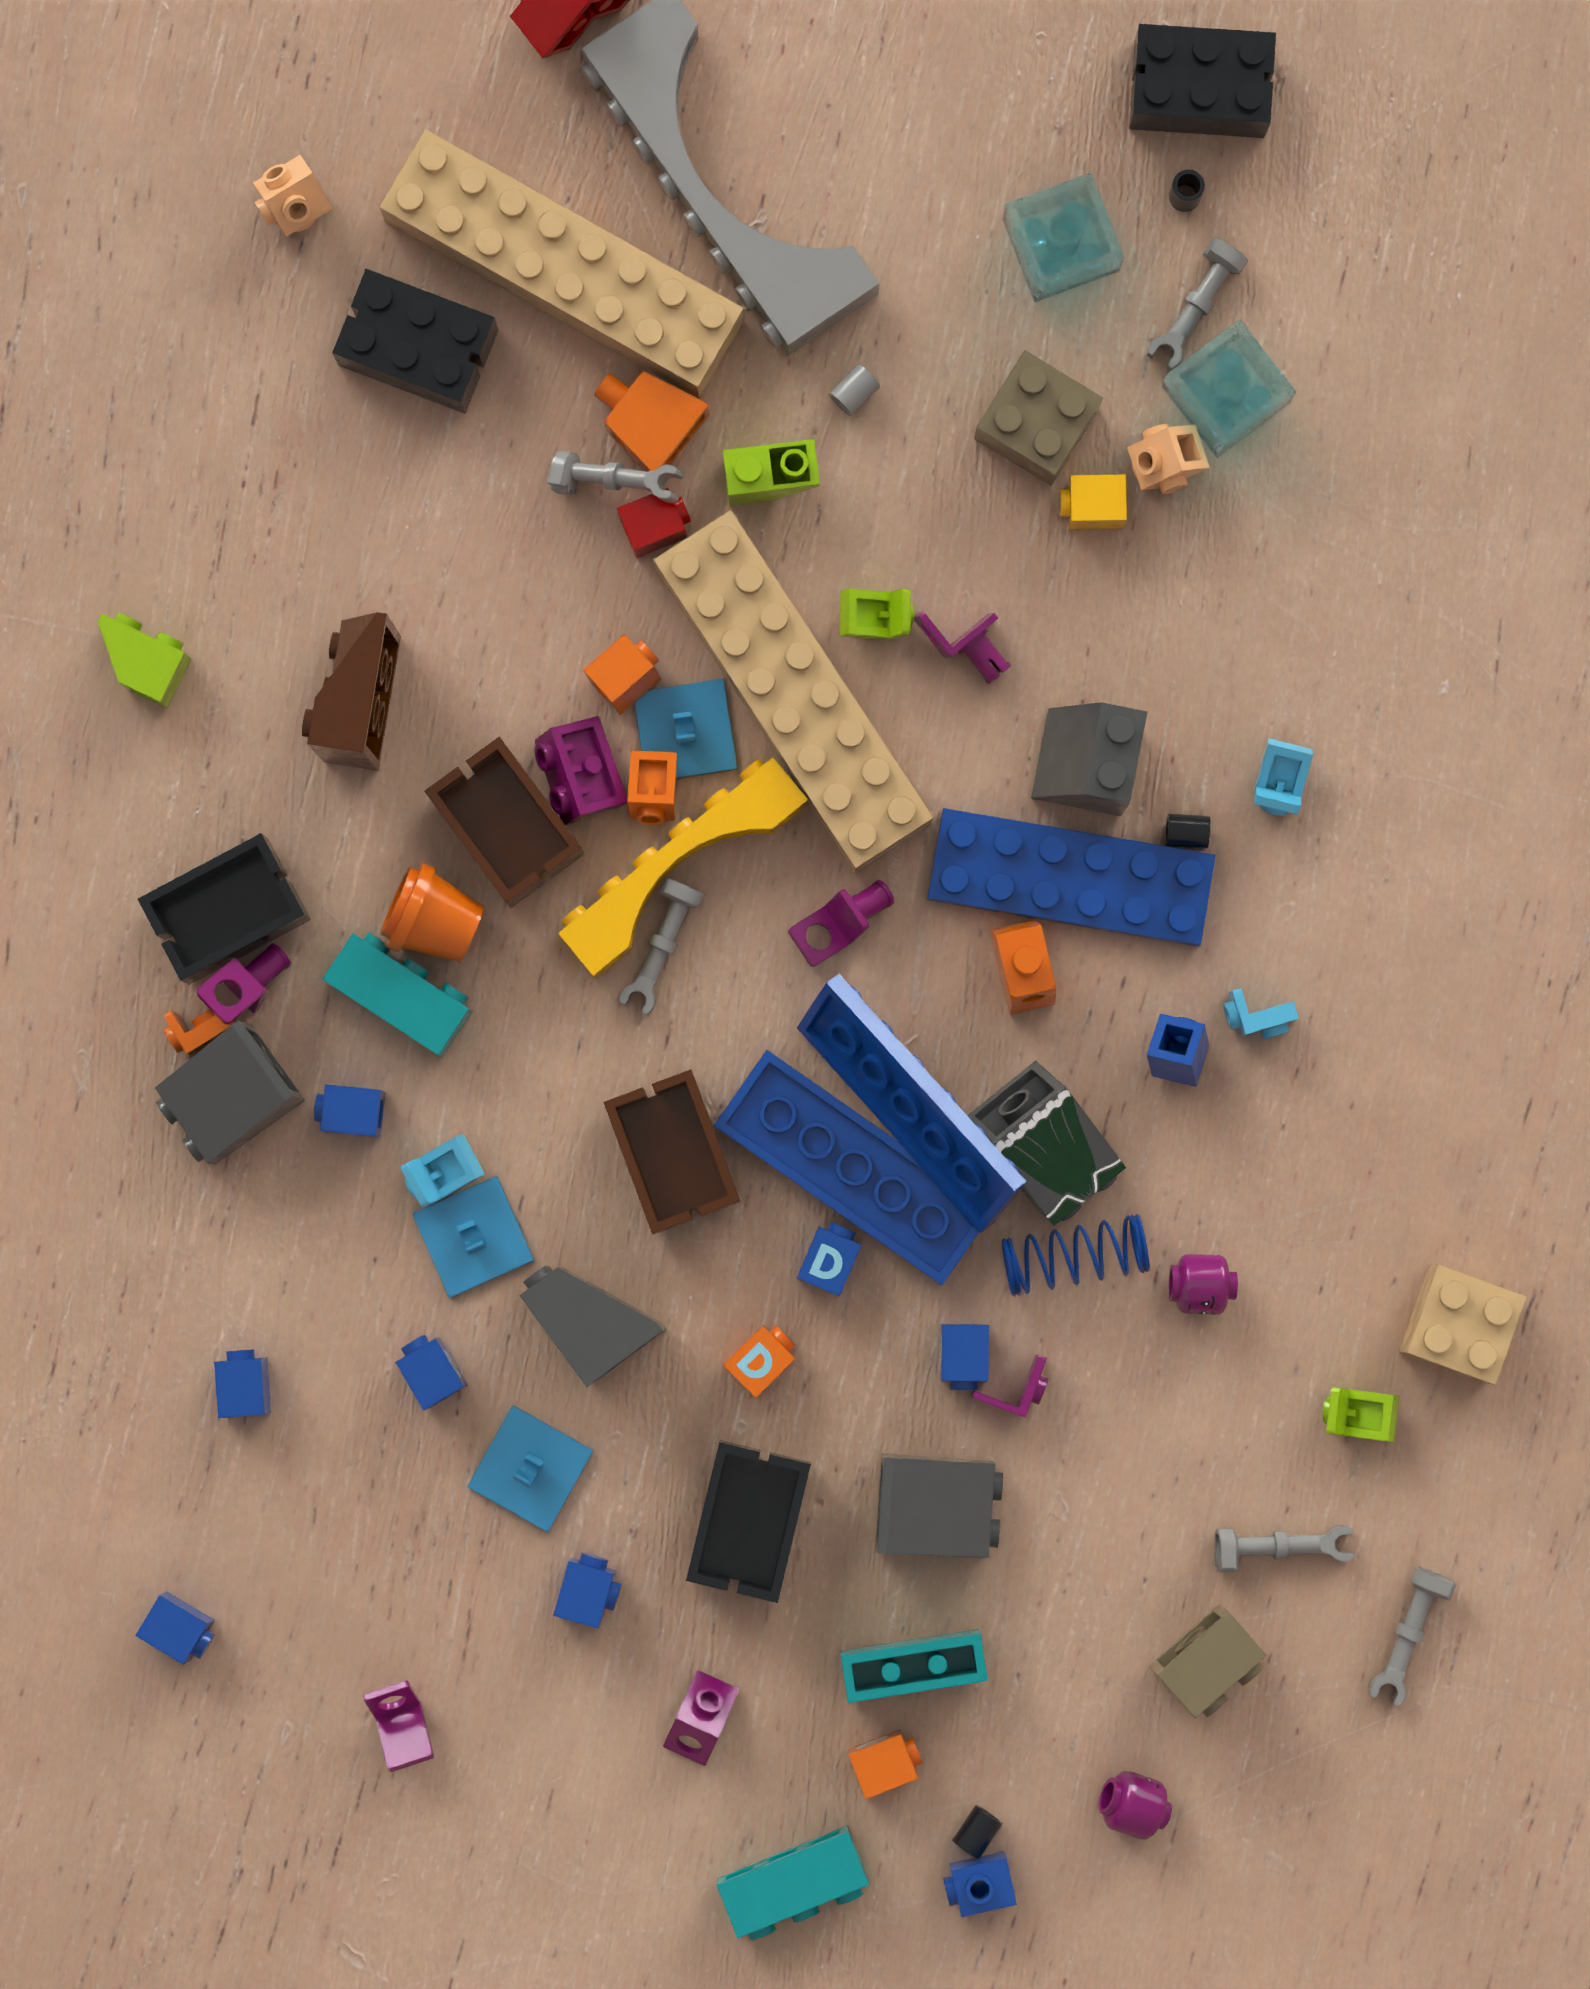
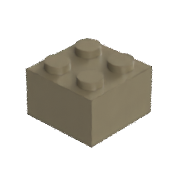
M1024 350L977 425L974 439L1052 486L1099 411L1103 397Z
M1219 1604L1157 1658L1150 1667L1196 1719L1202 1712L1206 1717L1215 1713L1228 1700L1224 1693L1236 1682L1243 1686L1256 1677L1263 1669L1260 1661L1267 1655L1230 1612Z

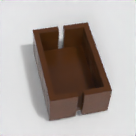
M499 736L466 760L475 775L467 780L460 768L457 767L424 792L508 906L512 908L544 884L539 877L546 871L553 878L585 853Z
M691 1069L653 1083L652 1086L656 1095L648 1098L645 1089L642 1087L603 1102L652 1234H657L692 1221L693 1218L690 1211L697 1208L700 1216H705L741 1202Z

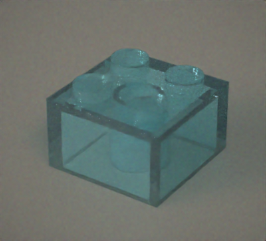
M1092 173L1005 204L1002 219L1034 302L1120 271L1124 256Z
M1240 319L1170 371L1162 385V388L1191 425L1196 424L1200 437L1217 458L1289 405L1296 393V390Z

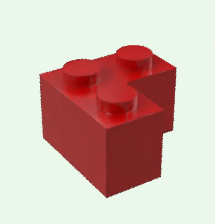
M520 0V4L510 17L543 59L570 50L594 20L622 11L630 0Z

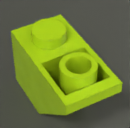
M814 439L723 450L729 506L775 501L820 486Z
M117 612L114 619L101 613L97 622L118 682L127 690L168 708L192 660L185 652L181 651L184 643L162 632H158L156 638L140 632L143 624L122 613Z

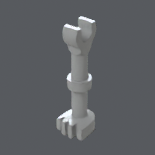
M1213 238L1205 250L1203 256L1214 264L1197 290H1191L1184 301L1187 305L1165 336L1157 337L1149 345L1147 356L1151 359L1161 347H1167L1172 351L1173 358L1167 366V369L1170 371L1179 365L1182 358L1181 346L1201 315H1207L1213 307L1211 300L1229 273L1240 274L1248 263V259L1241 252L1220 238Z
M558 451L553 457L547 483L552 485L551 490L559 494L574 495L576 494L578 482L585 481L603 484L605 489L619 491L622 487L643 489L653 492L655 496L666 503L678 502L679 496L672 491L665 490V483L670 478L683 479L684 473L673 465L667 464L658 467L654 471L646 472L625 469L623 464L608 462L606 466L580 463L577 453Z
M668 877L665 878L659 894L672 899L658 933H652L648 943L652 946L635 983L625 987L620 995V1003L627 1005L632 993L636 991L642 992L646 997V1004L643 1007L642 1013L646 1015L655 1006L654 986L668 953L674 954L678 945L674 940L688 908H699L705 895Z
M1337 1525L1330 1528L1325 1534L1287 1536L1286 1531H1274L1272 1536L1237 1537L1232 1528H1218L1215 1531L1214 1537L1215 1566H1217V1571L1232 1572L1238 1571L1239 1556L1273 1555L1275 1560L1287 1559L1290 1554H1327L1337 1561L1348 1562L1354 1559V1553L1337 1551L1335 1541L1340 1535H1352L1353 1529Z
M1415 1566L1410 1580L1417 1590L1405 1621H1399L1395 1633L1399 1636L1389 1662L1383 1672L1375 1675L1369 1684V1694L1375 1698L1378 1696L1381 1686L1387 1683L1394 1685L1395 1693L1391 1702L1398 1707L1404 1702L1406 1697V1688L1403 1684L1405 1670L1416 1642L1421 1643L1425 1631L1421 1629L1433 1598L1437 1596L1450 1601L1456 1583L1449 1578Z

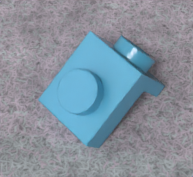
M1268 738L1254 787V803L1261 805L1263 811L1277 816H1285L1288 812L1299 814L1301 796L1313 758V749Z
M1241 988L1230 991L1228 993L1230 1002L1223 1003L1229 1027L1231 1030L1238 1028L1240 1037L1261 1032L1263 1040L1286 1034L1290 1032L1288 1023L1299 1019L1294 1001L1249 1014Z
M464 1134L450 1139L422 1157L401 1166L409 1192L418 1200L422 1207L446 1198L485 1175Z

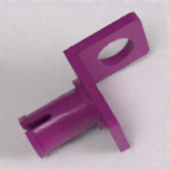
M923 611L914 615V621L944 658L952 657L957 652L959 654L964 652L983 675L987 684L1000 676L998 673H1004L1011 666L985 635L988 632L986 628L998 619L995 613L985 615L951 644H949Z
M876 880L871 886L853 897H850L848 892L842 889L825 906L793 925L788 930V934L811 967H815L858 939L870 927L867 920L886 907L892 906L894 904V897L888 886L881 880ZM820 925L828 930L830 944L827 948L822 950L815 949L808 944L806 932L810 926Z
M271 943L266 950L245 968L234 957L197 989L196 994L224 1024H230L247 1008L253 1013L260 1009L267 991L264 987L291 965L290 959L279 946ZM224 982L240 1001L233 1006L222 1005L215 998V988Z

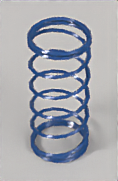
M1138 1214L1135 1216L1128 1215L1124 1219L1123 1257L1111 1226L1105 1220L1100 1222L1098 1229L1099 1264L1086 1230L1080 1224L1077 1225L1073 1239L1074 1269L1061 1234L1056 1229H1053L1049 1236L1050 1276L1040 1247L1032 1234L1029 1233L1025 1239V1280L1012 1240L1009 1237L1007 1240L1003 1238L1002 1250L1011 1295L1014 1297L1016 1294L1020 1296L1021 1285L1024 1293L1029 1294L1030 1239L1036 1249L1048 1287L1051 1290L1054 1289V1234L1057 1236L1063 1250L1073 1283L1078 1285L1079 1229L1085 1238L1099 1280L1102 1281L1104 1279V1225L1112 1239L1123 1275L1127 1276L1129 1274L1127 1250L1128 1220L1138 1269L1141 1273L1149 1272L1148 1248L1140 1216Z

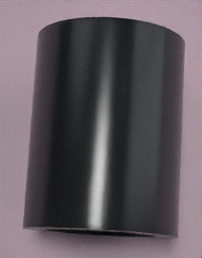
M1190 169L1183 170L1175 176L1169 192V201L1176 210L1189 212L1198 206L1205 188L1203 177L1197 171ZM1182 185L1190 186L1196 194L1184 196L1179 192L1178 187Z
M1167 815L1166 846L1208 848L1210 816Z
M975 1805L952 1841L973 1857L980 1859L1003 1823L982 1807Z

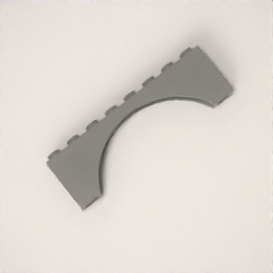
M652 0L583 46L581 50L585 64L580 69L594 90L599 87L604 90L610 99L606 103V107L620 127L627 123L636 138L631 140L641 159L646 164L653 161L661 172L657 179L667 196L672 201L678 197L687 209L683 217L696 237L704 234L713 249L709 251V254L722 274L730 271L739 284V286L734 288L745 308L749 312L756 308L765 323L760 325L768 341L775 349L781 345L789 356L876 297L879 293V282L853 246L835 249L809 248L778 241L741 222L714 198L701 181L689 159L678 123L680 84L689 55L699 39L698 24L681 0Z

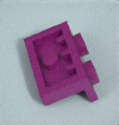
M599 716L550 728L535 739V759L537 765L545 772L550 787L549 798L551 806L556 814L560 816L564 825L572 824L581 817L622 807L627 803V797Z

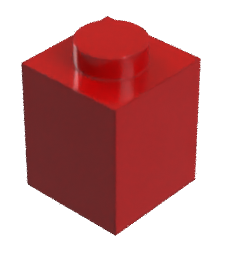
M652 493L617 508L619 518L636 558L687 538L684 525L690 523L691 519L681 496L678 502L666 503Z

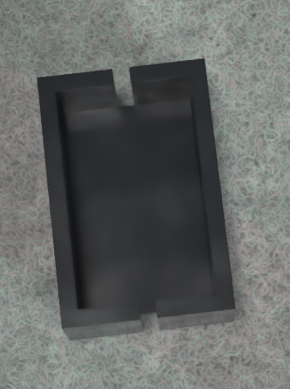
M1139 24L1134 40L1133 85L1131 89L1129 129L1265 138L1271 123L1273 82L1270 81L1274 74L1276 33Z
M365 269L351 304L356 318L347 315L332 352L338 366L466 414L480 379L477 366L484 368L499 331L495 317ZM471 354H472L474 363L469 361Z
M262 833L137 899L156 936L164 940L173 937L176 941L175 943L167 940L161 945L180 981L188 985L224 967L234 957L239 959L311 920L293 884L284 878L288 875L273 846Z
M720 1440L686 1581L727 1591L730 1578L739 1580L738 1594L778 1603L811 1462L772 1452L769 1454L768 1461L759 1459L760 1449Z

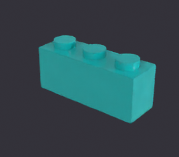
M368 932L364 939L352 933L322 980L443 1058L473 1013V1011L464 1006L468 997L446 982L441 990L427 982L425 979L430 972L407 957L401 965L387 955L390 949L385 947L386 943Z
M979 1629L840 1651L848 1703L988 1681Z
M847 1825L717 1878L716 1885L737 1939L748 1935L750 1940H756L776 1930L774 1924L792 1917L793 1922L797 1923L817 1915L820 1912L818 1906L835 1899L837 1905H841L863 1895L861 1888L869 1885V1879Z

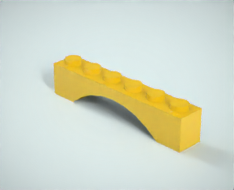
M773 757L765 764L761 759H758L749 765L739 775L743 782L729 793L725 788L715 793L704 803L703 806L707 811L693 822L689 817L685 818L668 833L672 840L659 851L654 846L647 849L633 861L632 864L636 869L623 880L618 875L613 877L596 892L600 899L586 910L583 905H580L561 920L565 928L558 933L559 936L595 979L631 951L636 926L646 903L660 882L679 863L700 849L725 839L749 834H774L808 806L807 797Z

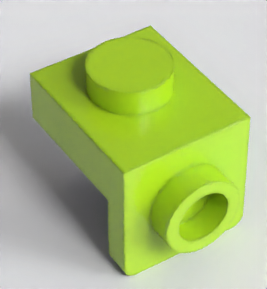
M848 588L840 591V637L890 641L910 634L914 621V607L911 603L910 589L900 588L891 592Z
M1332 1387L1330 1396H1327L1324 1401L1322 1412L1323 1421L1327 1424L1326 1433L1394 1442L1399 1395Z

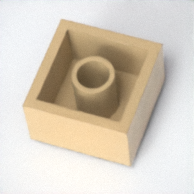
M1431 1264L1428 1267L1399 1352L1483 1383L1496 1385L1527 1296L1442 1265Z

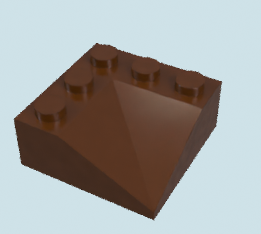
M376 612L342 620L340 633H332L329 659L335 660L333 674L330 677H325L323 687L315 697L313 709L305 710L302 724V736L308 737L307 744L325 763L379 771L401 640L399 632L386 613Z

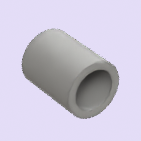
M857 364L829 393V396L841 410L852 416L880 388V384L869 371Z

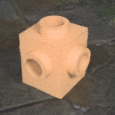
M301 155L285 164H278L269 168L262 178L253 182L262 197L254 202L268 226L277 223L286 237L294 232L308 229L317 218L333 209Z
M1168 424L1157 425L1142 432L1143 440L1127 447L1132 461V470L1138 479L1141 490L1160 488L1162 494L1172 493L1187 487V478L1210 468L1196 424L1169 427Z

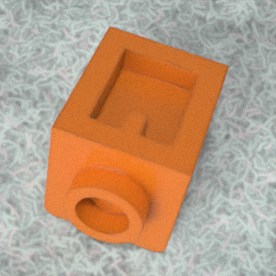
M631 750L627 799L630 819H637L638 822L646 825H660L664 821L675 820L677 753Z
M171 1010L163 1015L169 1024L163 1031L177 1053L184 1049L186 1054L193 1057L232 1024L237 1022V1020L235 1019L230 1024H224L211 1010H208L192 1021L194 1028L188 1030L179 1014Z

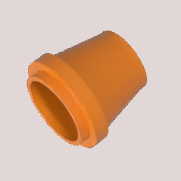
M421 862L417 869L409 867L396 891L381 928L380 935L387 937L385 947L396 952L406 949L460 963L477 930L484 911V905L434 873L435 867Z

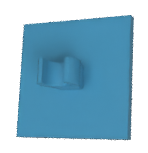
M724 679L649 690L635 702L642 751L677 753L676 779L737 770Z
M497 1176L412 1213L449 1298L534 1261Z
M512 1405L467 1487L549 1532L594 1450Z

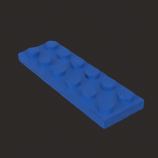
M943 808L927 900L1199 947L1202 941L1216 855Z
M840 974L826 982L797 1026V1029L978 1231L982 1233L996 1221L1027 1181L1019 1173L1015 1164L1005 1158L987 1138L985 1131L975 1124L956 1104L951 1093L943 1089L928 1073L921 1060L911 1054L899 1041L891 1027L883 1020H880L854 987L850 986Z
M768 1050L765 1051L713 1125L940 1285L944 1284L979 1233L978 1229L896 1139Z

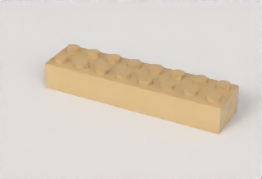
M427 129L423 131L379 206L386 223L700 399L745 321L744 308Z
M731 510L653 559L655 570L798 788L807 797L809 805L854 873L859 872L932 824L933 816Z

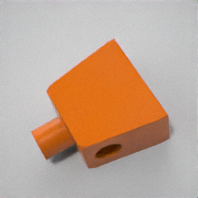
M642 372L630 387L610 373L603 379L594 396L613 409L604 421L606 431L646 472L654 471L662 465H672L709 416V406L704 401L647 372Z
M1034 919L991 929L990 934L1009 1014L1013 1015L1055 1005L1056 984L1041 924Z

